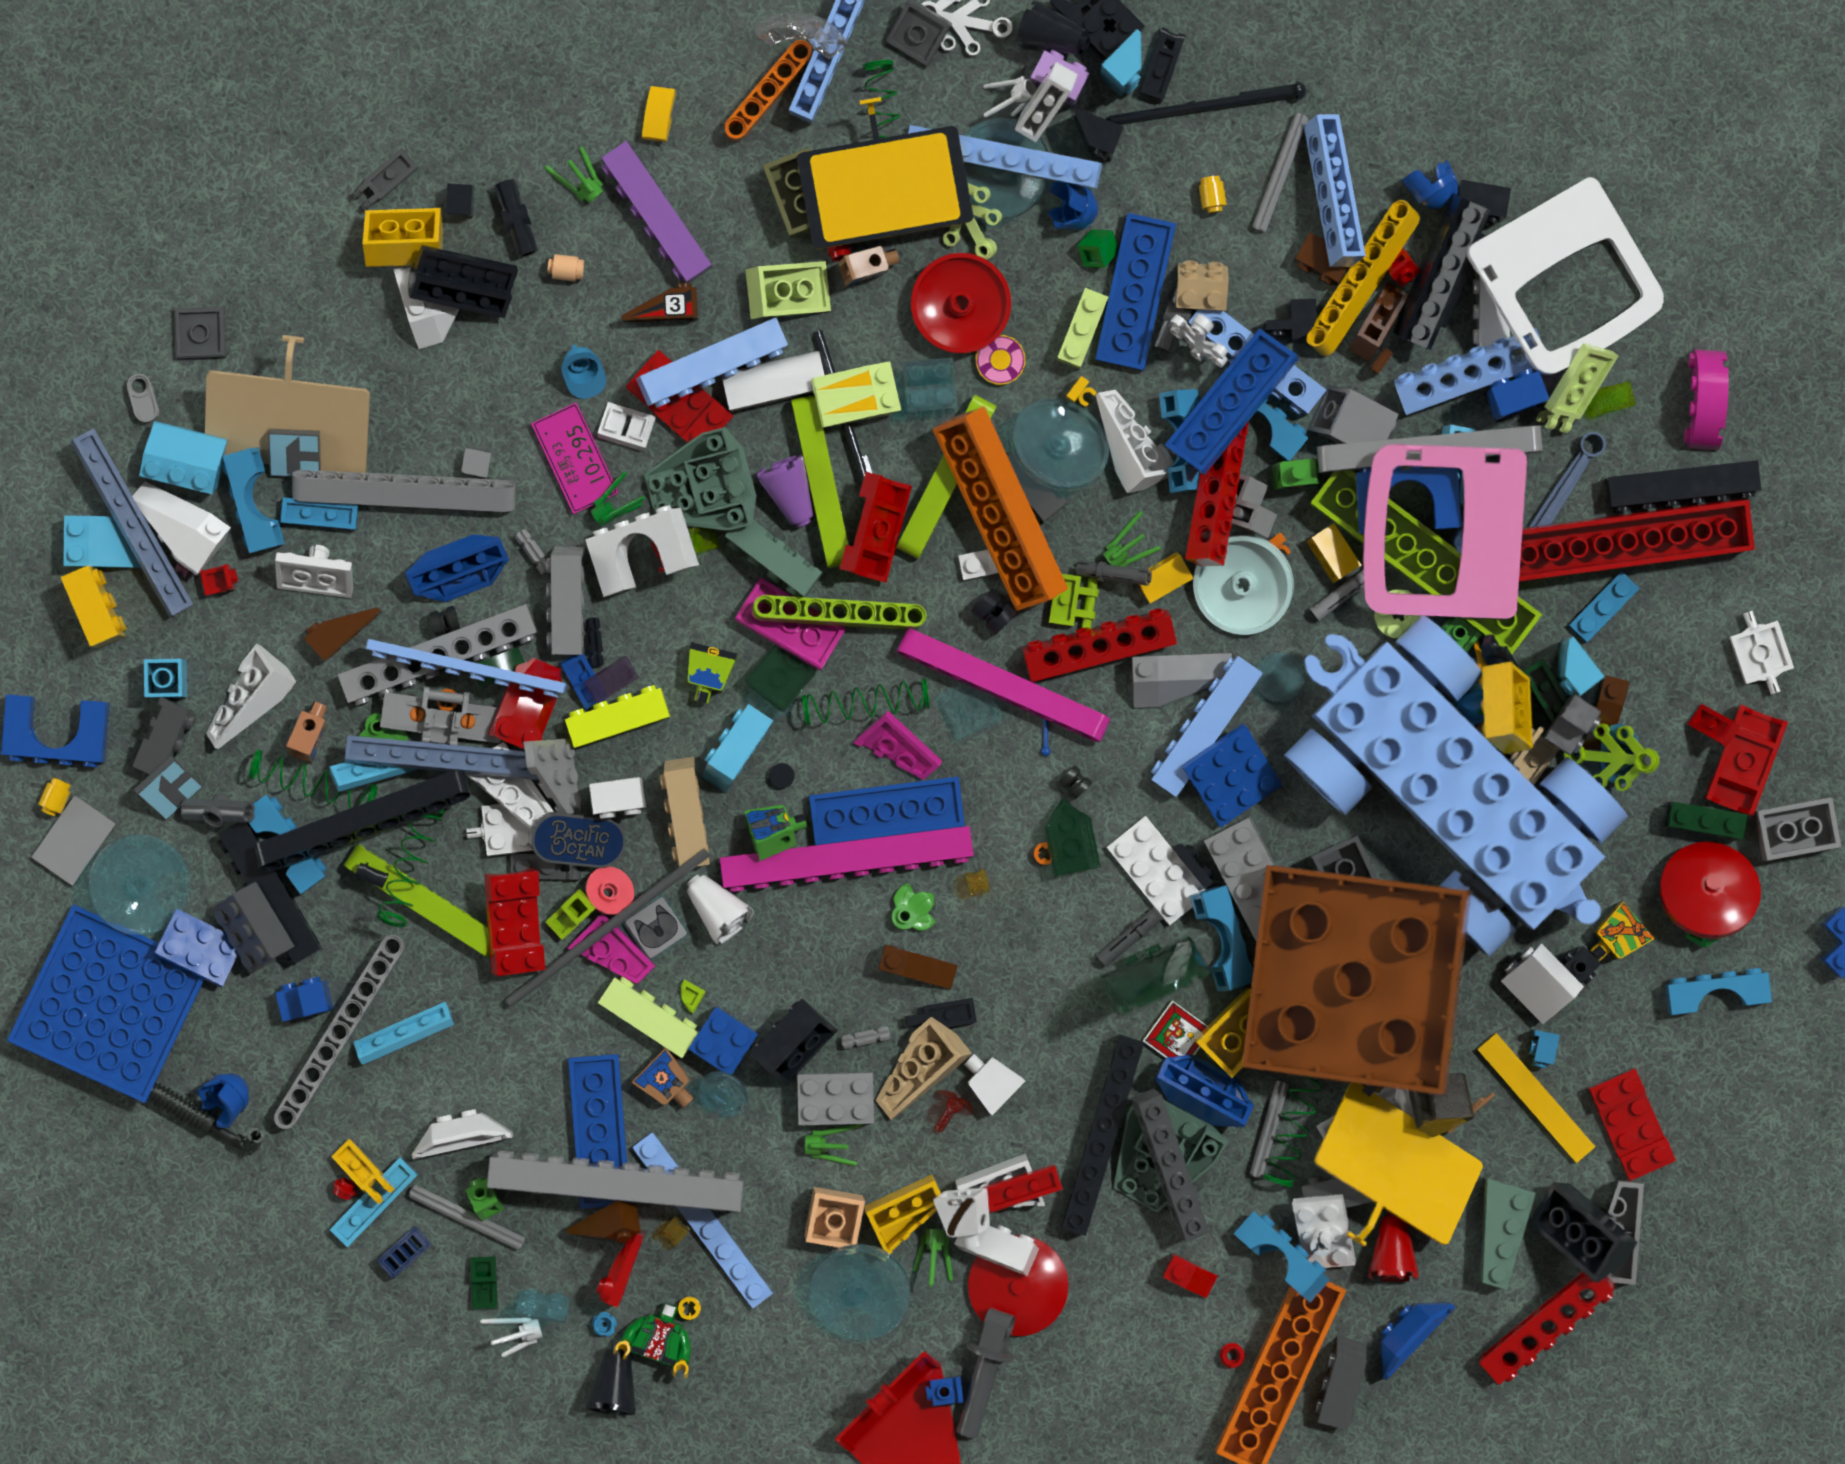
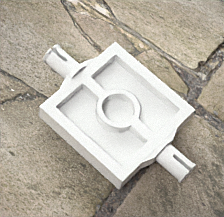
M1753 611L1744 613L1748 628L1740 634L1729 637L1744 683L1746 685L1755 681H1766L1770 695L1780 692L1776 677L1784 671L1793 669L1794 666L1779 622L1775 621L1766 625H1757Z
M501 804L481 806L483 816L481 827L467 828V833H472L467 834L468 839L483 837L488 857L533 851L529 844L530 829Z

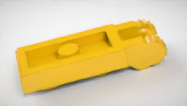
M348 1139L331 1156L361 1190L367 1192L378 1204H381L384 1200L372 1188L377 1181L390 1193L395 1189L382 1176L383 1173L351 1139Z

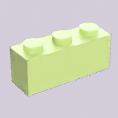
M1087 288L1084 289L1057 361L1077 369L1081 368L1107 303L1108 296Z

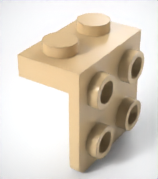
M1188 260L1179 263L1176 308L1226 311L1229 283L1228 267L1223 266L1220 262H1210L1208 265Z
M1542 726L1537 730L1532 728L1533 749L1514 752L1508 760L1533 786L1559 751V748L1543 739L1541 733L1544 728Z

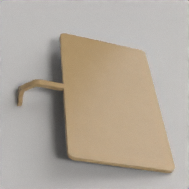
M282 336V341H288L285 379L220 371H209L207 373L205 434L228 439L225 455L259 447L263 463L270 464L269 429L320 431L321 470L366 472L370 393L362 388L292 380L295 343H303V337Z

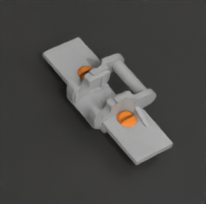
M424 686L423 697L387 692L384 694L380 727L422 733L421 742L425 743L437 742L457 745L458 738L500 743L501 740L488 734L498 708L468 704L469 692L459 694L430 690L429 687ZM428 700L462 704L461 712L427 708Z

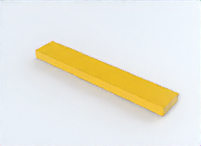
M1494 1033L1477 1048L1480 1054L1575 1163H1578L1595 1148L1594 1144L1497 1033Z

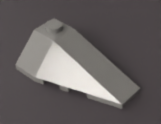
M1232 653L1132 657L1134 708L1160 707L1209 688L1216 677L1221 680L1226 673L1223 667L1232 657Z

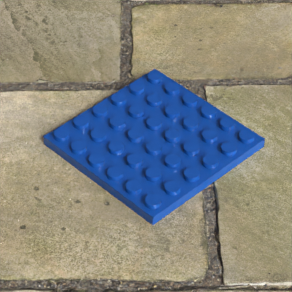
M73 904L7 1042L146 1104L205 980L153 955L158 942Z

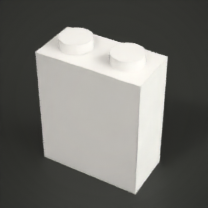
M1542 943L1535 949L1529 947L1520 956L1521 961L1517 962L1514 960L1505 968L1504 971L1507 974L1501 980L1542 1024L1575 999L1584 987Z

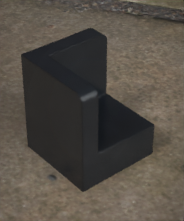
M447 183L446 213L467 215V217L473 218L474 186Z

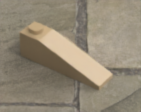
M930 1017L912 1033L908 1046L904 1053H901L898 1064L893 1073L889 1075L876 1099V1102L891 1120L954 1071L972 1054L956 1033L933 1017Z

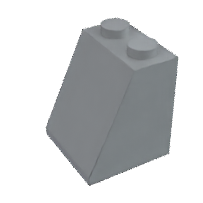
M1328 384L1308 430L1337 444L1387 440L1389 434L1396 427V419L1399 414L1352 389Z

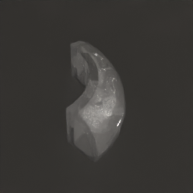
M780 12L754 24L756 36L771 46L786 39L803 37L809 40L814 50L828 59L849 46L842 33L834 25L819 16L806 12Z

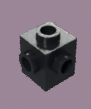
M1580 946L1575 952L1572 950L1568 951L1561 958L1562 965L1581 984L1584 983L1585 985L1596 976L1594 971L1601 965L1584 946ZM1577 963L1581 965L1579 972L1576 970Z

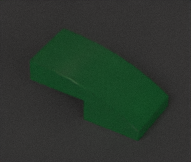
M517 647L481 661L478 664L514 671L516 664L525 662ZM485 677V681L476 680L480 689L495 684V679Z
M496 1256L470 1257L472 1309H498Z

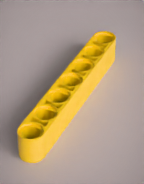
M1398 200L1391 205L1364 246L1366 256L1349 269L1316 319L1313 328L1307 334L1308 344L1320 355L1329 356L1336 350L1420 221L1419 214L1408 202Z

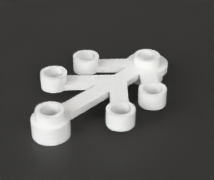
M939 0L936 3L931 1L921 3L953 23L952 27L966 46L965 50L969 56L979 54L980 44L973 40L965 27L993 32L1000 39H1005L1012 33V23L1005 17L989 21L968 16L978 8L988 6L987 4L990 3V0H987L984 4L979 3L978 0H971L953 13L944 12L943 10L954 2L960 3L963 0ZM999 25H1005L1007 27V31L1005 33H1000L997 30ZM947 34L941 47L949 52L955 48L956 41ZM946 39L952 40L953 46L946 48L943 44ZM975 44L978 50L971 53L968 50V46Z
M1175 314L1170 321L1172 325L1170 332L1179 339L1184 338L1191 349L1190 354L1198 361H1209L1211 359L1214 364L1223 367L1228 361L1226 358L1228 350L1219 343L1205 341L1206 335L1214 327L1213 323L1205 316L1197 314L1190 327L1181 316Z

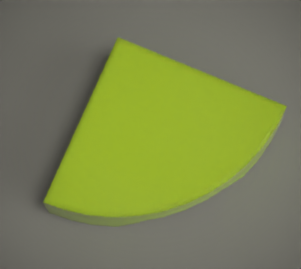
M684 979L681 985V997L686 1008L694 1013L706 991Z

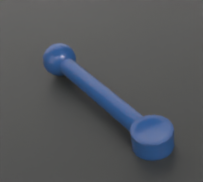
M1043 719V748L1041 749V754L1049 756L1051 750L1048 747V721Z

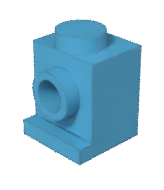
M1532 1029V1035H1536V1040H1531L1529 1046V1055H1532L1533 1060L1532 1065L1547 1068V1064L1554 1065L1560 1035Z

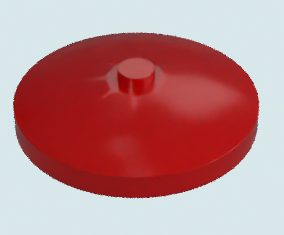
M953 253L934 260L918 276L912 291L911 311L917 329L930 344L949 353H973L992 344L1004 331L1011 312V294L1003 274L991 262L970 253Z
M1698 842L1683 847L1666 863L1660 877L1659 895L1666 914L1679 928L1697 937L1719 939L1738 933L1750 923L1760 903L1761 885L1754 867L1740 852L1716 842Z
M1031 1236L1028 1237L1034 1239L1033 1243L1039 1250L1028 1276L980 1257H976L969 1272L968 1293L974 1311L983 1322L990 1308L1014 1315L1015 1324L1010 1336H1027L1048 1327L1060 1315L1068 1296V1276L1061 1258L1048 1244Z

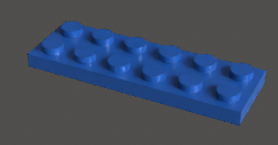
M1127 213L1095 357L1096 361L1144 371L1176 223Z
M1259 328L1165 444L1166 448L1205 475L1299 360L1298 355Z
M959 776L809 795L815 845L965 826Z
M619 1054L568 1058L576 1157L588 1158L589 1163L597 1164L599 1160L614 1161V1166H623L624 1162H627ZM579 1196L580 1209L606 1207L617 1201Z

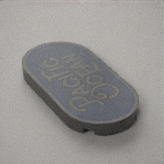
M548 812L534 822L529 832V844L534 853L546 862L595 868L608 867L621 857L626 843L625 834L620 825L609 818L600 819L599 816Z

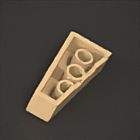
M694 757L665 761L664 774L660 775L662 790L667 789L668 798L664 799L666 814L671 813L672 823H668L670 838L675 837L676 847H672L674 862L679 861V867L703 848L709 853L705 824L703 825L701 800H699L698 777L695 776L696 764ZM710 857L698 866L710 865Z

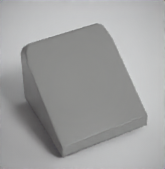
M465 448L461 473L487 478L492 453Z

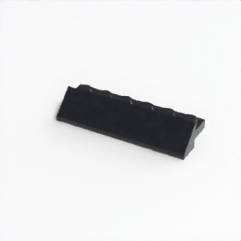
M1452 193L1421 265V272L1417 274L1393 330L1396 335L1426 349H1432L1440 328H1446L1472 268V264L1467 257V249L1485 237L1482 234V230L1491 212L1490 209Z

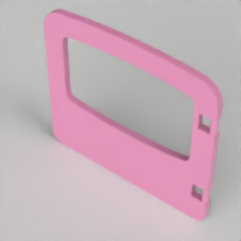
M1389 444L1376 452L1372 461L1368 486L1363 550L1364 596L1372 610L1382 614L1502 619L1511 618L1515 615L1518 601L1527 456L1521 449ZM1406 452H1421V460L1406 459ZM1485 454L1500 455L1499 463L1485 462ZM1396 466L1457 467L1463 471L1464 522L1462 550L1456 588L1451 595L1389 593L1386 590L1384 573L1385 526L1393 469Z

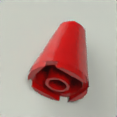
M1389 1212L1387 1217H1383L1381 1220L1368 1278L1375 1280L1376 1275L1381 1276V1281L1410 1282V1277L1412 1276L1417 1281L1419 1273L1409 1225Z

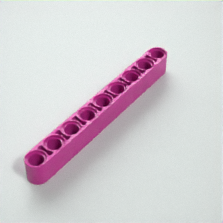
M906 629L897 649V653L1095 742H1101L1111 720L1102 713L913 629Z

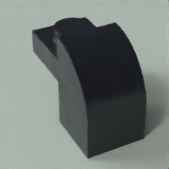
M1291 299L1290 319L1266 320L1265 332H1271L1273 337L1286 336V332H1290V342L1304 338L1311 331L1316 321V299Z

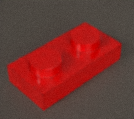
M1702 703L1687 723L1694 730L1725 747L1740 728L1736 722Z

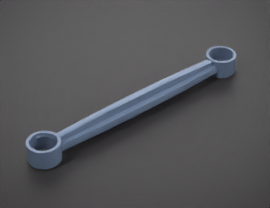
M1589 432L1581 437L1579 453L1559 479L1528 527L1552 524L1592 457L1599 456L1605 450L1606 442L1600 433ZM1591 435L1597 436L1601 443L1600 451L1593 454L1586 452L1583 447L1584 439Z

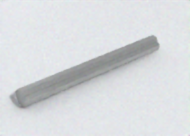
M1295 113L1253 223V228L1257 231L1265 232L1269 225L1303 135L1304 125L1308 121L1307 116Z
M414 1185L409 1192L411 1199L517 1250L522 1247L525 1241L523 1236L488 1219L482 1221L477 1214L417 1185Z

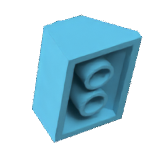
M1138 29L1101 66L1099 76L1120 97L1124 93L1127 95L1131 94L1139 85V79L1141 78L1139 76L1141 71V32Z
M155 421L143 453L139 476L213 494L219 486L222 463L224 462L223 456L226 452L228 439Z
M1571 637L1560 642L1556 679L1559 681L1558 684L1565 696H1580L1605 676L1576 639Z

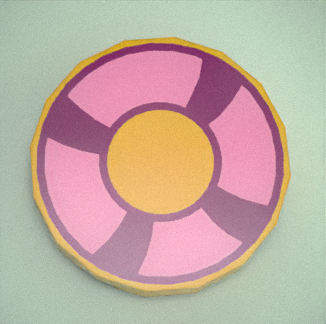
M1000 335L992 344L977 351L976 367L980 375L987 382L995 385H1007L1015 381L1022 374L1025 366V353L1022 346L1014 338L1006 335Z

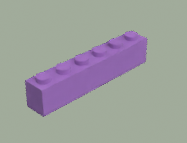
M625 141L603 156L602 160L605 164L601 166L609 179L614 176L619 183L615 188L623 199L626 197L630 199L633 205L629 208L637 220L641 217L647 224L644 230L650 239L656 238L661 244L658 250L666 261L672 260L676 266L672 270L681 282L685 279L687 283H690L711 269L712 264L628 142Z

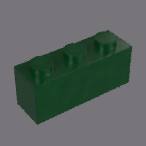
M1540 659L1523 669L1522 672L1530 678V691L1549 724L1552 725L1568 699L1545 660Z
M1671 801L1668 804L1665 826L1743 839L1747 814Z

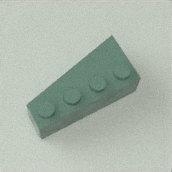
M754 520L752 525L729 530L725 535L729 540L726 543L737 553L743 550L749 555L746 560L757 568L762 565L769 570L766 575L776 583L782 580L788 585L786 590L794 597H800V595L806 597L823 576V573L818 568H814L806 559L793 552L785 543L771 535L769 531Z
M1484 1177L1480 1281L1507 1290L1536 1193Z

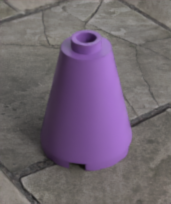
M797 455L773 463L768 472L766 468H763L756 473L757 479L790 525L796 524L797 527H802L811 522L810 518L814 514L802 455L799 457Z

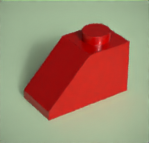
M1175 1253L1172 1254L1162 1274L1163 1278L1205 1298L1208 1297L1218 1275Z

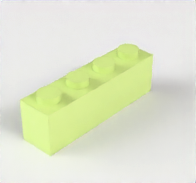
M615 977L598 1003L683 1058L699 1033L696 1030L698 1025L686 1017L683 1021L674 1016L677 1011L666 1004H663L662 1007L653 1002L655 997L647 991L643 990L639 993L632 988L634 983L624 977L620 979Z

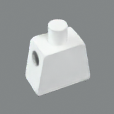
M973 1054L964 1063L974 1074L968 1081V1084L991 1115L1025 1082L1020 1075L993 1057L984 1064Z

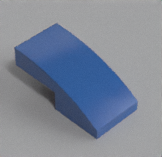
M584 653L582 655H573L560 662L585 709L608 698Z

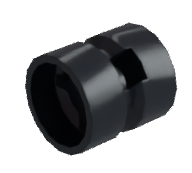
M993 588L970 611L980 621L985 620V626L995 636L1017 614L1008 603H1002V597ZM995 609L1000 614L997 618L991 614Z

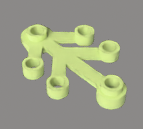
M968 183L969 194L973 195L977 202L984 203L990 198V190L987 187H977ZM979 191L985 193V199L980 198ZM971 203L973 215L984 218L989 225H996L1001 221L1002 214L999 210H990ZM991 213H994L997 216L996 221H993L990 218ZM973 216V220L965 224L976 243V255L987 260L995 255L997 246L992 239L984 237ZM962 224L950 226L949 231L944 234L943 241L947 246H954L960 241L959 232ZM949 234L955 237V242L949 241ZM981 246L987 248V254L981 252Z

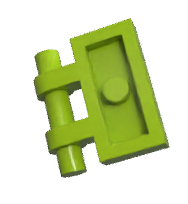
M1062 574L1068 590L1052 599L1049 623L1074 627L1075 617L1082 618L1081 628L1089 627L1091 629L1092 620H1095L1096 612H1094L1095 599L1099 596V590L1097 589L1098 580L1088 578L1086 588L1080 587L1081 576ZM1078 595L1086 596L1084 610L1076 609Z

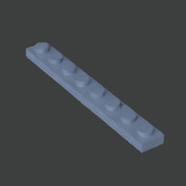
M93 428L71 440L73 448L168 616L171 617L193 605L95 429Z
M347 735L346 763L444 772L462 770L466 774L540 780L536 774H531L527 769L525 752Z

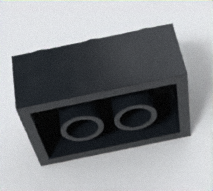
M802 998L790 1007L789 1013L782 1020L777 1021L772 1026L771 1032L765 1038L755 1044L754 1050L750 1054L769 1073L785 1085H788L838 1030L818 1010Z

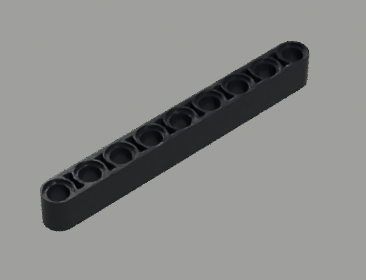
M462 770L450 771L261 841L253 846L259 871L261 873L274 872L463 802L471 796L465 773Z

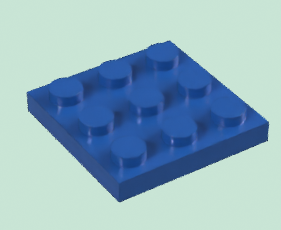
M1241 724L1181 766L1219 827H1223L1282 786L1244 724Z

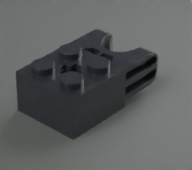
M1049 0L1055 11L1088 31L1091 38L1089 46L1104 61L1137 29L1141 33L1145 29V25L1120 0H1084L1077 4L1067 0ZM1105 23L1114 24L1113 33L1110 30L1108 33L1104 31Z

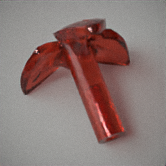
M949 1090L936 1091V1093L947 1097L946 1109L934 1126L936 1131L943 1133L953 1115L960 1112L963 1108L968 1110L971 1115L974 1114L971 1105L963 1097L958 1098L956 1093Z

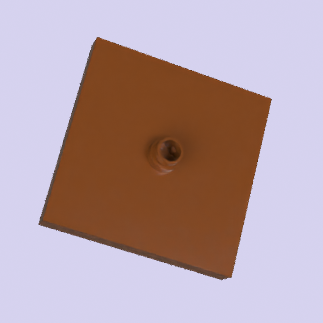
M1266 865L1242 1067L1442 1095L1447 1093L1471 891Z

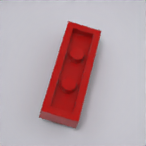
M1055 1164L982 1187L987 1188L990 1213L1063 1190Z

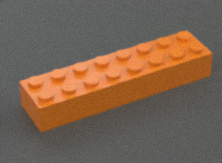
M985 406L953 417L933 428L936 439L1015 610L1018 611L1049 601L1068 590L1067 584Z
M1329 1281L1316 1297L1309 1302L1291 1285L1289 1286L1216 1445L1215 1452L1239 1464L1268 1463L1347 1291L1344 1287Z

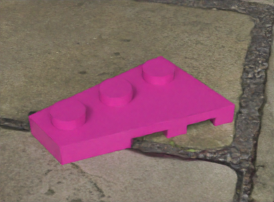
M889 711L885 712L854 741V744L860 747L864 745L874 750L873 754L881 758L885 756L895 761L898 767L923 780L942 763L939 757Z
M602 913L568 949L571 950L608 922L610 918ZM616 927L581 954L587 959L610 969L636 984H639L656 967L619 927Z

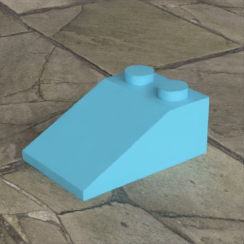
M64 516L65 567L83 568L89 565L96 568H141L113 517Z

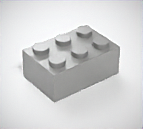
M1832 797L1757 810L1754 813L1762 861L1842 847Z
M873 1072L797 1074L798 1125L874 1124Z

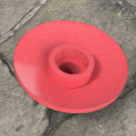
M610 866L598 868L587 879L586 896L599 912L607 915H617L632 903L634 898L633 884L630 878L620 869ZM603 891H609L610 897L606 896Z

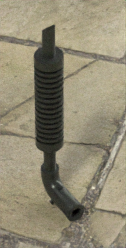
M156 1082L148 1098V1103L153 1102V1106L157 1104V1108L161 1107L162 1111L165 1109V1113L170 1112L169 1115L171 1116L174 1114V1118L179 1117V1121L183 1119L182 1122L184 1124L187 1122L188 1126L192 1125L191 1128L196 1127L197 1131L200 1129V1133L205 1136L210 1131L232 1143L231 1146L241 1152L254 1154L257 1150L262 1149L261 1142L263 1141L264 1133L262 1130L258 1133L259 1128H252L248 1132V1137L240 1133L236 1135L226 1128H219L216 1126L218 1116L213 1113L209 1115L208 1110L204 1112V1109H200L201 1106L198 1105L196 1107L195 1103L191 1104L192 1101L189 1100L187 1102V1098L183 1099L182 1095L178 1097V1093L174 1094L175 1091L172 1090L170 1092V1088L165 1089L166 1086L163 1085L161 1087V1083L157 1084Z

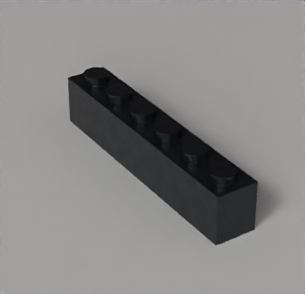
M1758 460L1605 478L1608 508H1615V512L1631 511L1630 506L1640 505V510L1656 508L1655 503L1665 502V507L1680 505V500L1689 499L1690 504L1704 503L1707 497H1715V501L1730 500V495L1740 494V498L1755 497V492L1762 490Z
M237 822L220 832L218 835L221 839L218 840V843L225 854L229 852L233 861L230 863L237 875L242 874L245 879L244 888L254 882L258 884L295 947L284 954L287 961H293L294 964H297L323 949L277 870L270 873H261L259 871L253 846L259 843L260 840L249 823Z

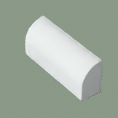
M815 351L755 365L748 369L747 367L737 369L738 373L724 378L723 374H721L729 410L733 412L814 393L811 379L824 376L820 353Z

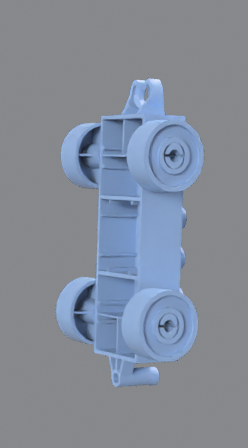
M1422 615L1395 642L1411 664L1388 642L1382 644L1364 661L1349 640L1334 634L1326 636L1324 641L1330 649L1336 650L1341 654L1343 664L1339 671L1328 673L1322 669L1320 661L1315 656L1308 655L1305 657L1304 665L1308 676L1320 687H1324L1331 694L1312 717L1335 741L1330 744L1320 734L1310 728L1284 754V757L1324 799L1343 815H1346L1372 789L1365 778L1355 769L1360 764L1467 870L1472 871L1476 875V879L1480 878L1494 891V895L1498 894L1504 902L1498 910L1493 911L1487 906L1488 902L1481 901L1471 892L1466 939L1490 958L1516 931L1511 922L1499 911L1503 906L1527 929L1533 930L1554 909L1571 915L1574 920L1585 924L1594 923L1598 920L1601 913L1600 906L1595 900L1586 899L1580 882L1605 856L1579 829L1597 843L1602 844L1628 817L1627 813L1590 774L1568 757H1565L1539 784L1541 789L1555 804L1553 806L1435 689L1437 687L1447 697L1457 702L1483 676V672L1478 665L1447 633L1429 618ZM1455 870L1439 885V887L1469 890L1470 888L1469 886L1465 887L1459 881L1461 874Z

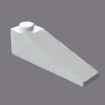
M1116 390L1098 393L1096 399L1114 468L1126 492L1142 491L1168 478L1167 468L1174 462L1162 443L1158 447L1147 436L1151 433L1150 429L1147 426L1143 428L1133 419L1135 412Z
M144 482L132 496L147 523L152 525L158 533V538L161 542H165L172 551L171 555L177 562L195 575L200 573L228 537L231 527L217 517L148 482Z
M257 643L242 661L238 669L241 674L236 684H230L227 690L230 694L226 704L218 708L206 732L213 746L217 749L221 748L282 701L296 683L289 669Z

